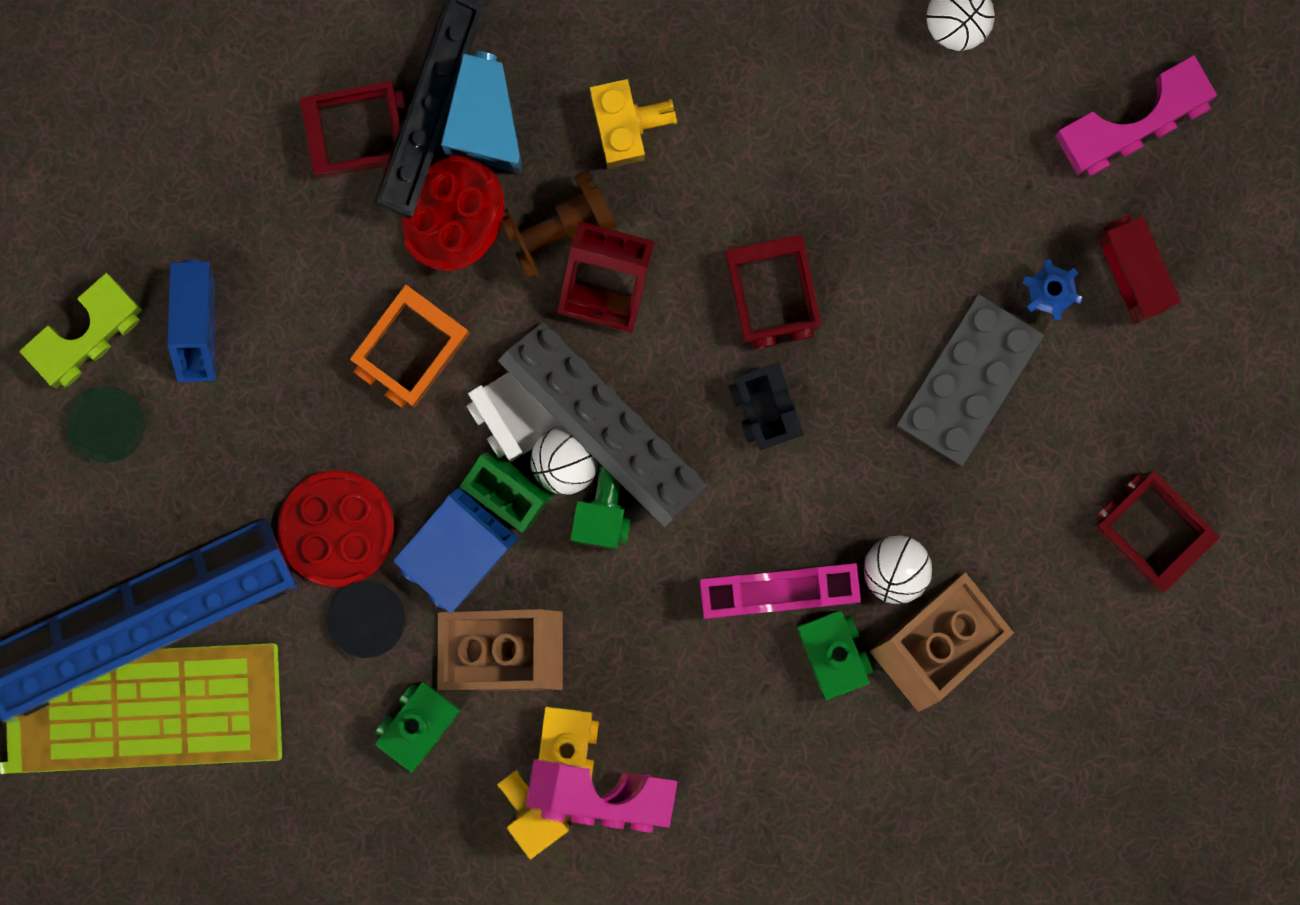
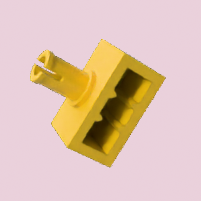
M628 79L590 87V95L607 169L645 161V152L641 139V134H644L643 130L677 123L672 99L642 107L633 104Z
M546 706L539 760L590 769L592 780L594 760L587 759L589 744L597 743L599 721L592 720L593 712Z
M516 770L498 783L497 786L501 788L518 812L515 815L517 818L509 823L507 829L529 859H532L569 831L570 826L567 821L571 819V815L565 814L564 822L540 818L542 810L526 807L529 787Z

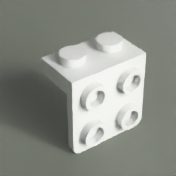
M509 372L484 388L479 386L468 393L473 402L466 406L478 425L486 422L493 435L488 437L487 440L498 458L506 455L508 460L512 462L532 450L539 437L545 432L556 427H563Z

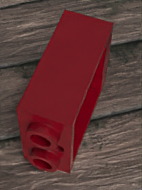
M392 81L300 98L313 173L317 179L387 166L391 152L330 163L320 110L386 98L393 141L395 143L401 126L399 114L406 112V106L402 90L395 91Z
M1128 214L1110 222L1108 226L1104 227L1105 234L1098 239V243L1134 325L1180 304L1179 296L1144 216L1133 220L1131 214Z
M579 221L569 254L557 313L633 333L655 241ZM580 262L636 276L632 296L628 297L576 283Z
M803 235L726 250L725 257L744 345L753 343L755 350L777 345L775 338L791 335L792 342L815 337L813 330L820 329L822 324ZM794 256L808 320L752 331L739 267Z
M1140 471L1124 486L1128 493L1118 503L1111 499L1096 514L1101 520L1094 527L1159 593H1165L1221 537L1155 471L1148 472L1146 475ZM1149 487L1196 533L1158 573L1111 527Z

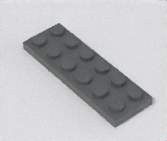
M544 322L507 350L498 360L664 527L708 486L699 477L697 472L689 467L671 449L667 442L662 440L644 423L641 416L633 412L616 395L613 388L605 384L589 368L588 364L578 357L561 340L560 336Z

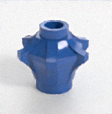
M1050 259L1043 261V269L1032 278L1025 276L1023 284L1028 286L1031 304L1027 306L1029 311L1032 312L1035 309L1052 314L1054 321L1062 319L1061 312L1072 303L1080 304L1083 297L1076 293L1074 277L1078 272L1075 268L1070 271L1053 266ZM1050 282H1053L1054 287H1059L1060 293L1053 296L1049 294L1047 286Z

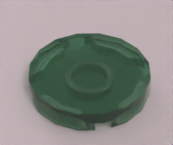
M110 386L91 388L78 396L69 409L66 422L69 440L76 451L88 460L104 464L121 461L132 455L143 441L146 428L143 411L137 400L124 390Z

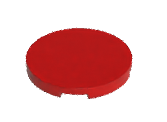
M458 154L442 159L430 166L414 214L409 219L403 217L402 222L405 238L404 245L418 262L440 271H455L473 264L488 251L499 233L504 215V195L500 182L494 172L482 162Z
M325 471L306 478V480L294 488L286 501H284L278 519L279 544L290 565L309 581L329 587L348 586L354 582H361L373 575L387 559L395 537V520L385 495L368 479L348 471Z

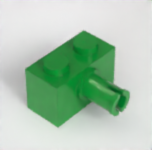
M493 449L479 457L460 485L461 489L482 503L500 521L504 519L522 533L535 525L555 495L543 488L536 480L503 456L498 458Z
M599 467L600 472L594 501H590V503L577 501L571 542L618 550L619 542L627 543L631 519L623 518L624 509L617 505L621 483L605 467Z
M842 610L796 627L824 700L832 699L870 684L867 675L872 674L873 670L866 652L858 654L853 639L859 637L851 615L844 617Z
M425 681L419 687L412 683L398 701L404 707L395 718L388 714L375 731V734L380 738L374 745L411 773L418 768L461 711L459 707Z

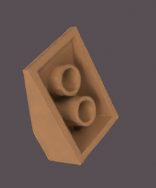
M965 572L896 627L870 650V653L915 709L920 712L940 702L1014 632Z
M543 609L439 612L437 690H563V612Z

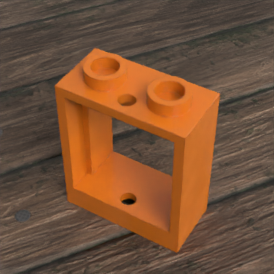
M405 285L350 358L357 365L353 372L371 386L377 380L387 387L388 390L384 395L402 409L407 403L415 408L470 335V332L408 285ZM405 305L450 338L411 392L366 360Z

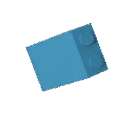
M474 51L473 56L464 54L441 144L446 156L465 155L487 166L521 173L522 162L503 65L500 62H496V55L487 52Z

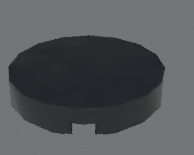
M373 581L354 582L341 589L331 601L327 614L328 631L335 644L347 654L359 658L378 657L391 650L400 640L405 626L404 608L397 594L386 585Z

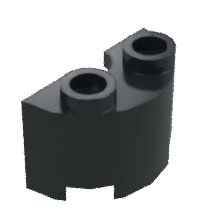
M779 362L735 377V383L728 385L735 407L742 405L747 419L741 421V425L748 443L756 441L759 450H763L804 435Z

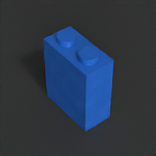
M459 487L448 496L393 562L400 567V571L406 579L413 583H418L429 593V598L436 606L453 613L504 557L519 537L478 500Z

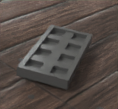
M978 294L896 426L962 467L1041 342L1044 334Z

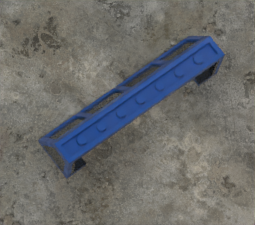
M264 518L1 641V721H18L50 706V700L254 604L262 601L265 605L299 589L298 583L268 519Z

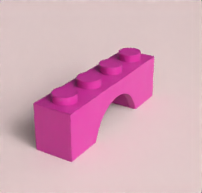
M1195 55L1161 73L1155 79L1156 100L1152 111L1146 118L1132 124L1122 125L1108 122L1096 113L1091 112L1056 133L1055 137L1077 176L1087 171L1091 177L1110 166L1108 158L1119 152L1125 158L1144 147L1141 141L1154 133L1157 139L1177 129L1175 121L1188 115L1191 120H1194L1211 110L1209 102L1217 97V94Z
M857 563L699 580L703 619L861 602Z
M534 759L526 807L542 810L540 818L564 822L566 814L572 815L571 822L594 825L595 818L601 819L600 825L617 829H624L625 822H629L630 829L653 833L654 826L670 828L678 781L645 774L623 772L614 788L604 796L599 797L592 784L590 769L565 763Z

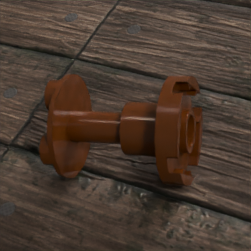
M588 169L574 175L581 194L555 206L556 215L519 232L507 208L504 209L506 216L501 221L502 227L510 242L518 240L522 251L517 253L516 256L528 278L535 275L537 280L541 279L530 253L565 236H568L572 242L579 221L607 229L616 227V223L598 186L595 187L593 183L587 184L593 181V176Z

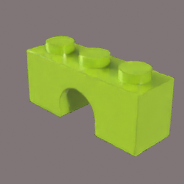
M105 273L77 298L87 309L90 316L89 328L82 337L75 340H66L53 327L48 325L19 351L46 382L54 388H58L61 384L66 388L75 382L82 374L79 368L90 358L94 362L97 361L111 348L108 341L118 332L122 335L127 334L140 321L137 315L143 310L108 273Z

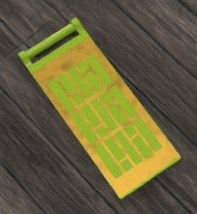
M272 643L156 650L50 700V706L18 721L6 722L8 762H0V774L281 760L283 755L278 645Z

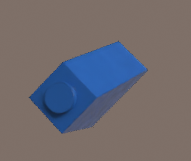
M186 260L182 263H170L167 345L177 382L216 381L214 279L210 262Z

